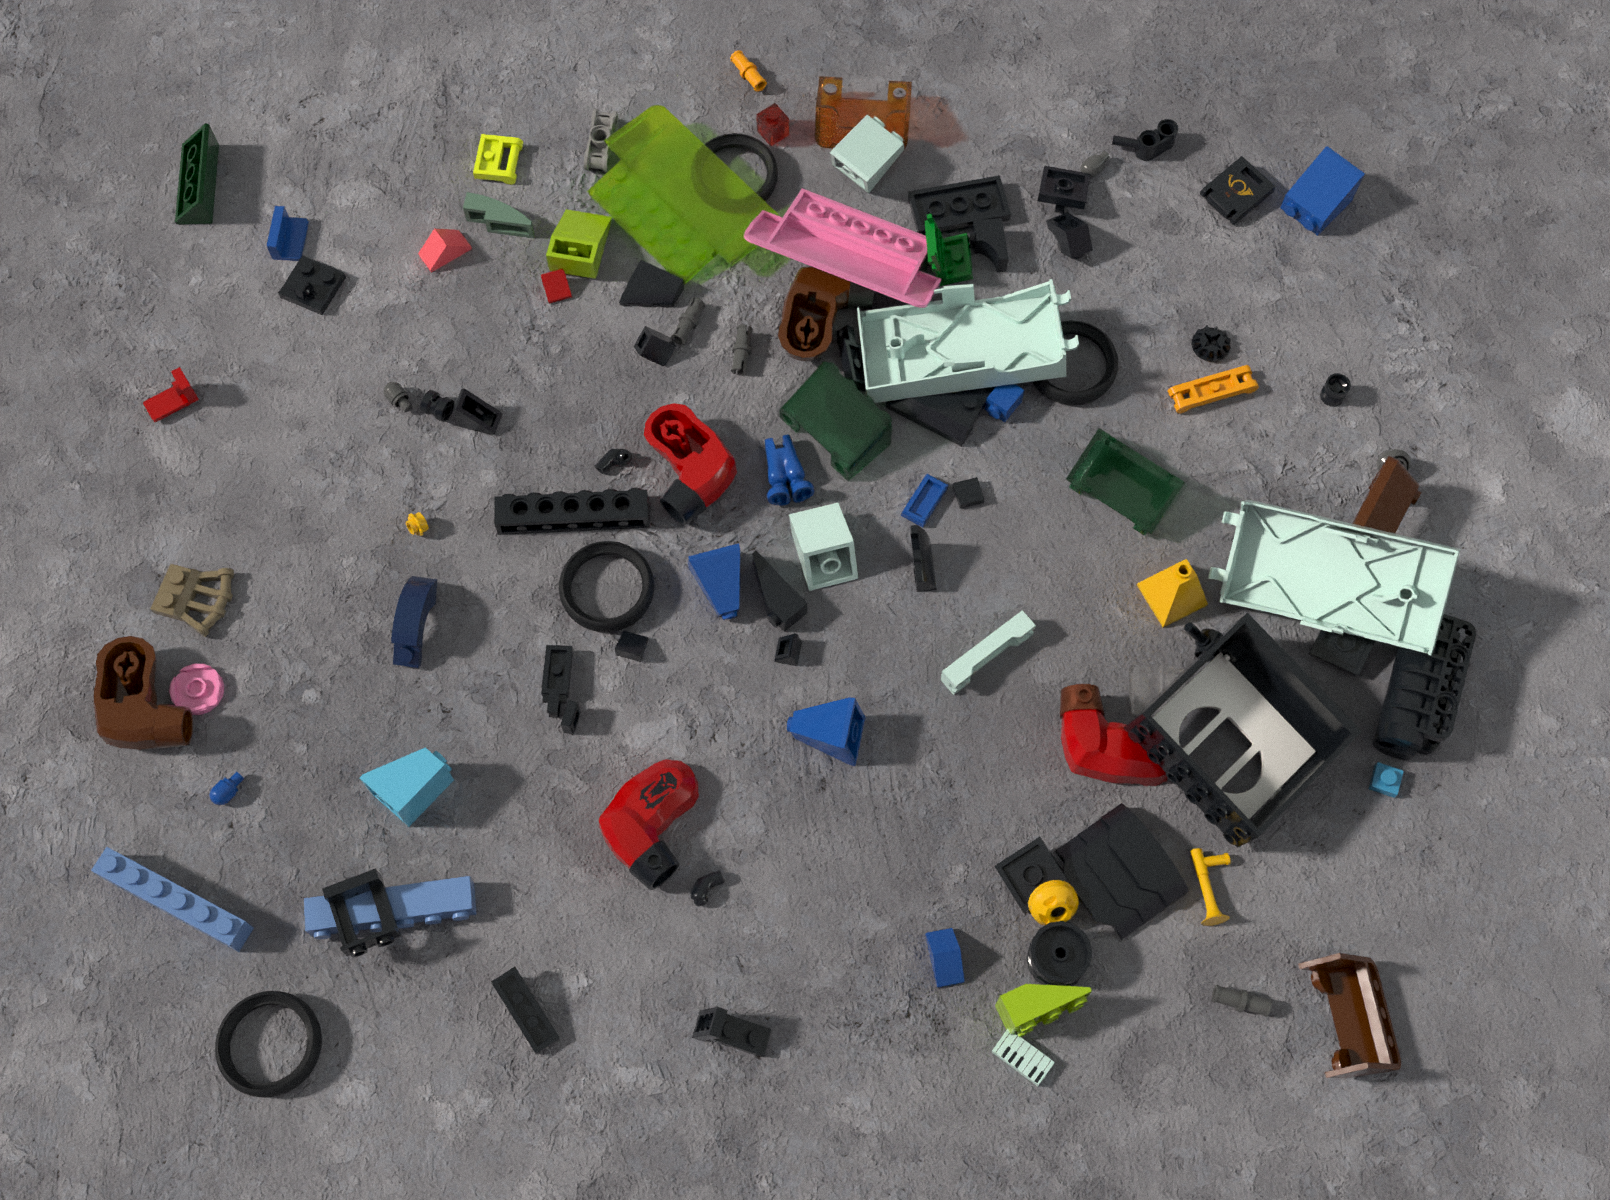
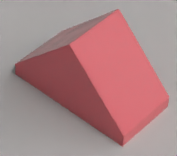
M434 228L418 254L432 273L470 251L472 247L459 230Z

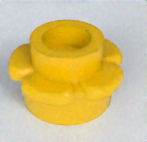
M420 512L408 515L406 526L412 535L423 536V532L429 529L424 516Z

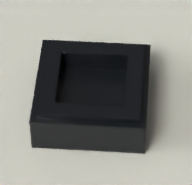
M977 477L953 483V489L960 509L984 503L985 499Z
M568 700L561 721L564 733L573 735L581 714L578 702Z

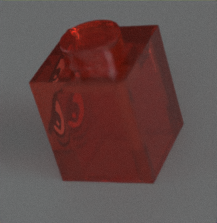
M776 103L756 114L757 132L770 146L789 135V118Z

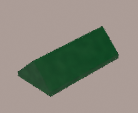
M207 123L202 125L182 144L175 223L178 225L213 224L219 143L210 125Z

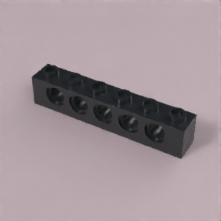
M631 488L627 491L606 489L603 492L581 490L578 493L557 491L552 494L533 492L519 496L504 494L495 497L494 525L498 535L650 528L648 491L641 488ZM621 505L629 506L625 510L618 509ZM597 506L604 507L600 511H593V508ZM572 507L578 508L575 512H567ZM545 509H553L548 514L542 513V511ZM527 510L525 514L517 515L518 511Z

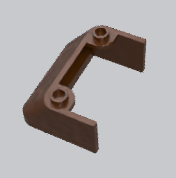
M1390 455L1387 457L1368 488L1370 490L1352 524L1396 533L1410 504L1415 505L1422 493L1418 490L1420 485L1398 459Z
M1337 953L1299 963V969L1312 971L1311 982L1314 988L1322 994H1327L1340 1049L1334 1052V1057L1331 1060L1333 1070L1325 1072L1326 1078L1345 1079L1399 1070L1401 1068V1058L1375 962L1370 957Z

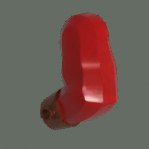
M1075 684L1061 690V741L1064 756L1071 772L1105 782L1131 783L1143 786H1158L1168 780L1166 772L1148 758L1147 752L1138 742L1134 743L1129 738L1128 732L1124 729L1126 724L1108 723L1105 720L1099 687L1091 684Z

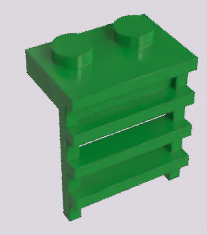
M927 214L925 232L929 265L932 264V271L935 272L936 277L942 279L940 286L973 279L970 243L967 233L943 238L932 214Z

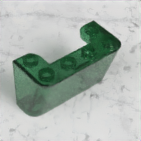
M823 361L779 410V417L797 433L800 431V426H802L831 454V466L847 481L851 480L891 445V416L886 411H881L876 407L872 398L867 394L863 395L857 389L856 384L850 378L846 379L832 362Z

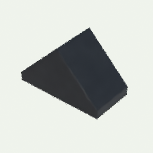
M465 388L461 389L453 409L459 427L489 435L495 434L503 414Z

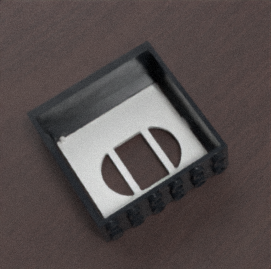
M1249 613L1245 614L1224 631L1124 727L1128 732L1129 738L1134 743L1138 742L1147 752L1148 758L1166 772L1167 778L1172 783L1177 784L1185 792L1186 798L1204 812L1205 818L1223 832L1226 841L1237 848L1258 838L1362 732ZM1217 651L1219 652V654L1201 672H1199L1174 698H1172L1154 717L1151 716ZM1198 708L1218 709L1219 714L1184 748H1181L1179 729L1185 716ZM1228 718L1252 743V746L1214 783L1190 758L1189 754ZM1259 752L1262 769L1257 783L1250 790L1243 793L1232 794L1223 792L1222 787ZM1314 753H1316V754L1313 756V758L1281 789V786H1282ZM1268 799H1270V801H1269V802L1260 810V812L1250 821L1249 819L1266 803V801H1267Z

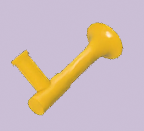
M1202 848L1192 849L1190 854L1207 910L1206 918L1201 922V925L1213 926L1224 923L1230 919V916L1222 914L1216 904L1207 867L1230 865V856L1228 853L1204 857Z

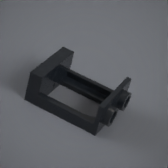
M376 868L322 888L324 898L330 904L342 943L340 949L347 957L350 955L351 957L361 956L368 952V948L376 945L378 947L390 945L395 941L394 938L401 936L382 876ZM371 890L382 930L358 939L355 935L345 900Z

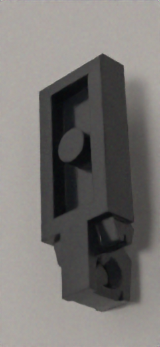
M845 325V327L837 331V343L844 371V380L846 386L864 392L866 385L861 344L856 342L854 328Z
M546 645L541 694L543 703H548L547 713L552 718L560 717L561 704H567V698H569L573 646Z

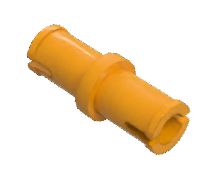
M741 50L735 51L731 55L730 60L740 71V76L747 80L756 92L763 90L767 82L757 71V66L750 62Z

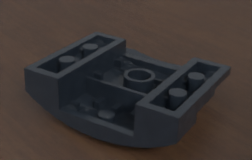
M1123 803L1100 817L1098 821L1055 851L1064 863V874L1094 921L1110 925L1121 940L1189 892L1182 876L1164 849L1144 824Z

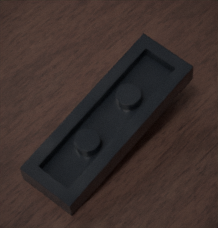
M516 967L511 968L491 981L535 1054L560 1038Z

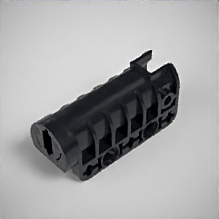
M1443 614L1440 625L1441 631L1438 633L1432 655L1398 646L1373 745L1378 751L1396 759L1409 761L1416 752L1425 755L1431 754L1438 748L1441 741H1444L1451 735L1476 637L1475 627L1468 621ZM1461 628L1465 629L1466 635H1469L1463 639L1462 643L1459 640L1460 633L1456 632ZM1427 738L1428 742L1432 744H1430L1428 747H1424L1423 739Z

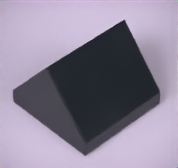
M795 633L779 638L774 662L792 666L798 665L802 645L798 634Z

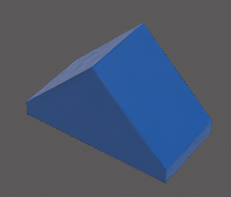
M953 928L925 933L937 988L964 983L961 950Z

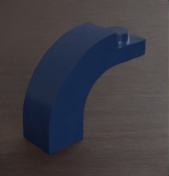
M412 576L405 583L397 603L391 636V643H394L393 665L414 668L421 666L424 627L430 609L436 604L437 579Z

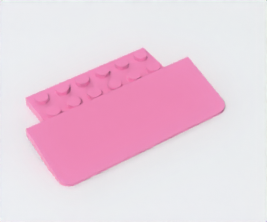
M803 188L783 218L762 210L744 233V239L750 243L919 308L928 306L934 296V290L939 288L942 280L920 271L928 255L925 235Z

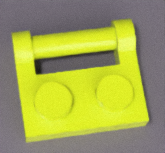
M481 134L473 170L474 179L503 181L509 185L515 184L517 178L515 171L519 151L523 148V140L516 137ZM504 148H510L506 170H500Z

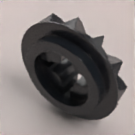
M1206 325L1203 329L1196 331L1192 338L1191 346L1199 358L1215 362L1222 360L1228 355L1231 348V339L1227 337L1226 331L1222 332L1217 326L1212 328ZM1208 339L1210 341L1217 339L1215 345L1211 344L1205 347Z

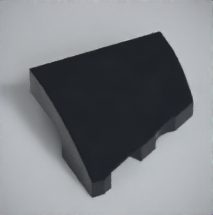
M641 260L628 281L619 303L627 307V303L642 304L643 307L658 305L664 308H673L684 291L683 279Z
M912 525L910 526V536L914 558L913 569L916 592L937 590L929 535L920 526Z

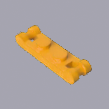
M1244 365L1175 385L1168 389V394L1171 399H1174L1176 412L1181 414L1191 408L1243 393H1253L1259 389V385L1251 376L1252 370L1250 366ZM1188 393L1190 398L1184 399L1183 394Z

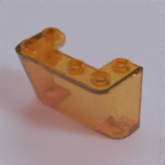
M819 76L815 113V141L819 146L834 148L868 115L872 119L874 117L880 119L885 124L884 128L890 133L894 131L903 138L904 149L907 147L912 82L889 81L888 99L885 101L842 98L843 78ZM831 83L837 87V90L833 93H828L825 91L824 86ZM896 88H903L906 94L903 97H896L893 91Z

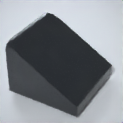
M623 631L615 647L616 655L641 662L649 637Z

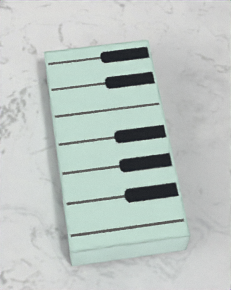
M1008 1029L992 1050L993 1054L1037 1087L1055 1063L1023 1038L1018 1037L1016 1033L1011 1035Z

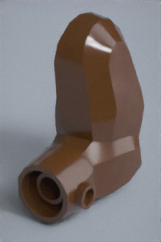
M134 636L120 637L105 644L97 654V676L93 699L96 728L100 737L106 744L127 749H160L189 745L193 732L191 709L189 707L163 703L157 705V695L154 686L156 656L153 646L143 638Z

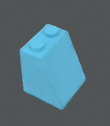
M426 747L369 771L360 777L370 793L408 827L454 781L450 774L452 769L446 763L447 760L436 750L431 753Z

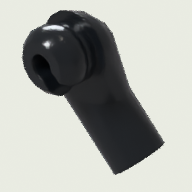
M611 449L599 460L595 468L604 474L611 466L627 465L632 459V454L626 449Z
M720 870L696 880L690 893L691 899L694 900L696 906L707 904L708 898L706 895L709 889L724 883Z

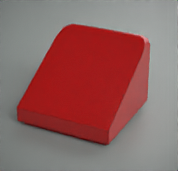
M564 269L541 275L549 304L572 298Z

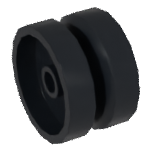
M1064 921L1048 923L1038 930L1028 947L1026 957L1028 970L1041 985L1073 986L1079 982L1090 966L1092 948L1090 940L1084 931L1076 925ZM1055 952H1057L1058 955L1062 954L1064 958H1058L1055 955Z

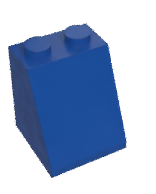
M1326 146L1287 192L1280 208L1288 216L1293 217L1307 230L1312 231L1318 236L1353 201L1365 173Z

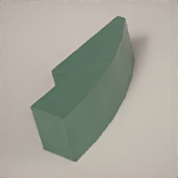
M466 193L463 205L466 221L485 224L489 233L534 238L535 233L532 221L518 210L484 195Z

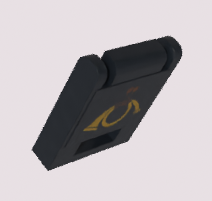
M1241 156L1200 191V195L1204 198L1209 194L1206 201L1225 219L1230 217L1234 211L1236 214L1231 217L1230 223L1235 225L1274 192L1275 185ZM1245 172L1254 181H1256L1259 184V186L1256 187L1250 180H1248L1244 176Z

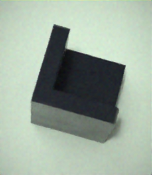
M645 326L633 347L640 356L665 366L676 345L670 337Z

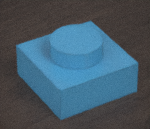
M1377 762L1374 766L1369 790L1395 798L1398 795L1404 771Z

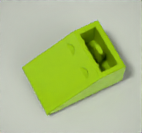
M566 209L551 236L546 253L549 271L564 269L565 274L596 279L612 217Z
M1024 984L1000 995L995 1007L1006 1030L1008 1029L1011 1035L1017 1033L1018 1037H1022L1032 1032L1033 1028L1040 1022L1043 1025L1050 1024L1059 1019L1058 1016L1063 1011L1067 1010L1070 1014L1084 1007L1083 1004L1088 1002L1087 997L1092 990L1090 987Z

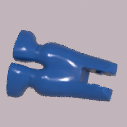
M789 434L782 435L783 448L776 449L773 438L765 439L768 482L772 486L767 493V499L770 504L778 506L790 503V494L786 487V482L790 483L792 498L795 503L810 498L815 492L813 484L809 481H804L805 473Z

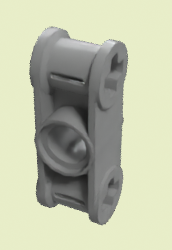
M593 109L589 140L584 155L585 170L594 168L609 172L613 142L618 126V111L608 113Z

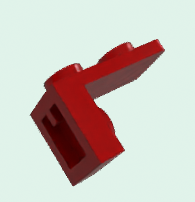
M180 367L171 371L175 378V381L172 382L173 387L143 402L153 422H157L199 400Z

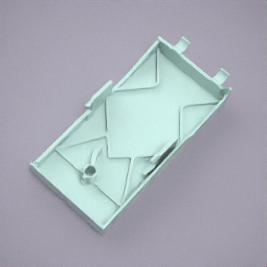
M1052 279L1002 297L975 300L973 284L943 286L944 288L935 289L934 294L942 293V300L931 301L925 308L912 305L860 311L859 307L857 308L868 401L874 403L1066 377V351L1075 350L1079 346L1078 335L1070 340L1063 338L1058 306L1066 305L1071 301L1070 290L1062 295L1056 294Z
M1253 500L1241 502L1240 514L1224 511L1222 523L1235 525L1236 530L1226 570L1211 567L1208 579L1223 582L1219 602L1301 620L1300 624L1331 633L1343 635V632L1432 655L1461 549Z

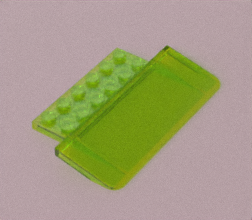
M661 105L649 107L604 140L606 146L621 160L587 191L589 196L667 272L682 278L684 285L718 253L733 266L755 249L758 245L745 240L744 233L762 210L779 216L774 209L669 110Z

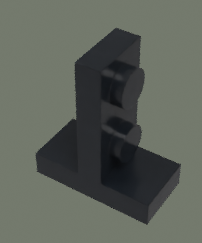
M720 1007L699 1011L692 1038L700 1041L710 1040L749 1054L764 1057L772 1029L727 1014L728 1010Z

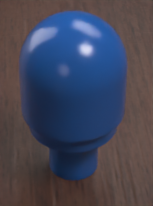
M236 772L229 779L224 778L220 780L210 790L209 796L211 801L216 805L227 804L238 791L237 786L244 780L243 776Z

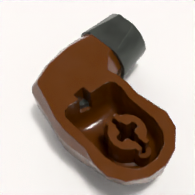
M812 266L800 268L784 301L782 320L778 331L781 346L792 358L799 361H812L822 356L832 341V326L835 322L837 310L848 307V309H857L858 307L859 309H872L874 290Z

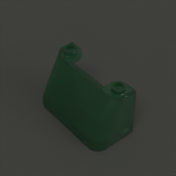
M1098 428L1066 478L1071 483L1069 488L1080 495L1085 491L1135 523L1132 528L1144 536L1147 532L1150 534L1154 533L1188 486L1183 480L1153 463L1100 428Z

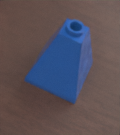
M739 543L688 556L689 570L718 617L722 616L723 620L737 617L740 600Z
M849 697L794 711L793 717L790 716L788 718L787 732H791L795 739L849 765L856 766L865 715L857 700Z

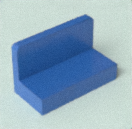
M275 206L266 247L274 260L299 261L302 257L309 222L307 218L289 217L285 206Z

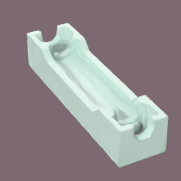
M1022 610L945 668L941 674V681L955 695L970 683V677L1005 649L1009 646L1018 647L1030 638L1034 633L1032 630L1035 629L1036 625Z

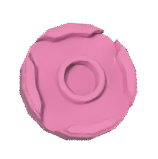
M195 663L185 666L176 677L174 676L170 684L169 693L171 701L175 705L189 707L192 715H202L218 706L223 697L225 687L222 677L215 669L206 664Z

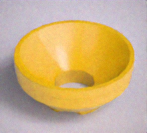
M1051 880L1039 885L1031 893L1028 901V908L1032 917L1044 926L1051 922L1069 921L1076 913L1079 905L1074 887L1062 880ZM1057 907L1065 908L1062 915L1058 917L1051 916L1053 909Z

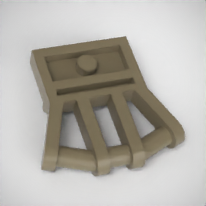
M170 564L150 610L155 614L184 621L203 637H206L210 633L208 630L220 618H224L226 610H224L225 606L233 597V594H231V579L234 578V570L231 568H221L218 571L200 572L193 568L189 569ZM221 580L219 590L201 585L202 582ZM196 594L217 599L215 605L209 606L195 602ZM193 610L208 614V616L200 624L190 617L188 612Z

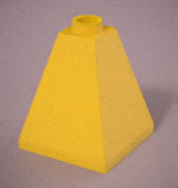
M1187 559L1137 583V587L1163 628L1208 605L1199 578Z

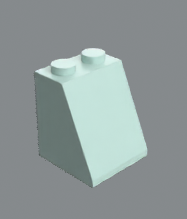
M868 115L832 149L830 155L833 166L867 193H870L904 151V143L902 142L903 138L894 131L891 133L884 128L885 124L877 117L872 119Z
M839 503L789 514L792 536L809 591L858 579L854 541Z

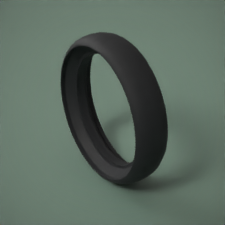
M724 134L709 140L698 150L691 166V180L699 198L709 207L724 213H744L761 206L773 193L778 178L777 163L770 149L760 140L745 134ZM739 147L748 149L757 154L764 162L767 170L766 180L755 194L747 198L738 200L721 198L713 194L706 187L702 179V170L709 157L725 148Z
M1074 320L1061 321L1063 335H1080L1092 340L1099 346L1106 359V372L1095 386L1083 391L1063 390L1051 384L1047 379L1032 382L1044 396L1055 402L1066 405L1087 404L1100 398L1112 386L1118 371V355L1110 338L1094 325Z
M614 541L596 542L578 550L565 564L559 580V596L567 614L580 626L596 632H615L633 625L646 613L654 594V577L646 559L634 548ZM601 555H615L628 560L637 568L642 578V591L636 604L626 613L608 619L596 618L584 613L575 604L571 594L572 580L577 570L588 560Z
M264 991L253 994L237 1003L225 1016L218 1029L215 1042V1056L219 1070L232 1087L244 1094L264 1098L285 1094L299 1086L314 1069L322 1046L320 1024L313 1010L303 1000L292 994L282 991ZM266 1005L288 1007L299 1015L306 1028L307 1047L303 1059L292 1073L281 1080L271 1083H256L247 1080L236 1070L230 1055L231 1038L236 1026L248 1013Z

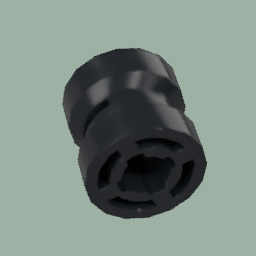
M1334 373L1327 378L1320 392V398L1323 403L1331 407L1342 404L1351 388L1348 377L1340 373Z
M431 389L424 395L420 404V410L427 415L433 414L435 419L445 422L451 416L455 402L448 397H441L438 392Z

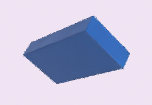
M926 474L903 509L901 516L923 528L948 490L949 485Z

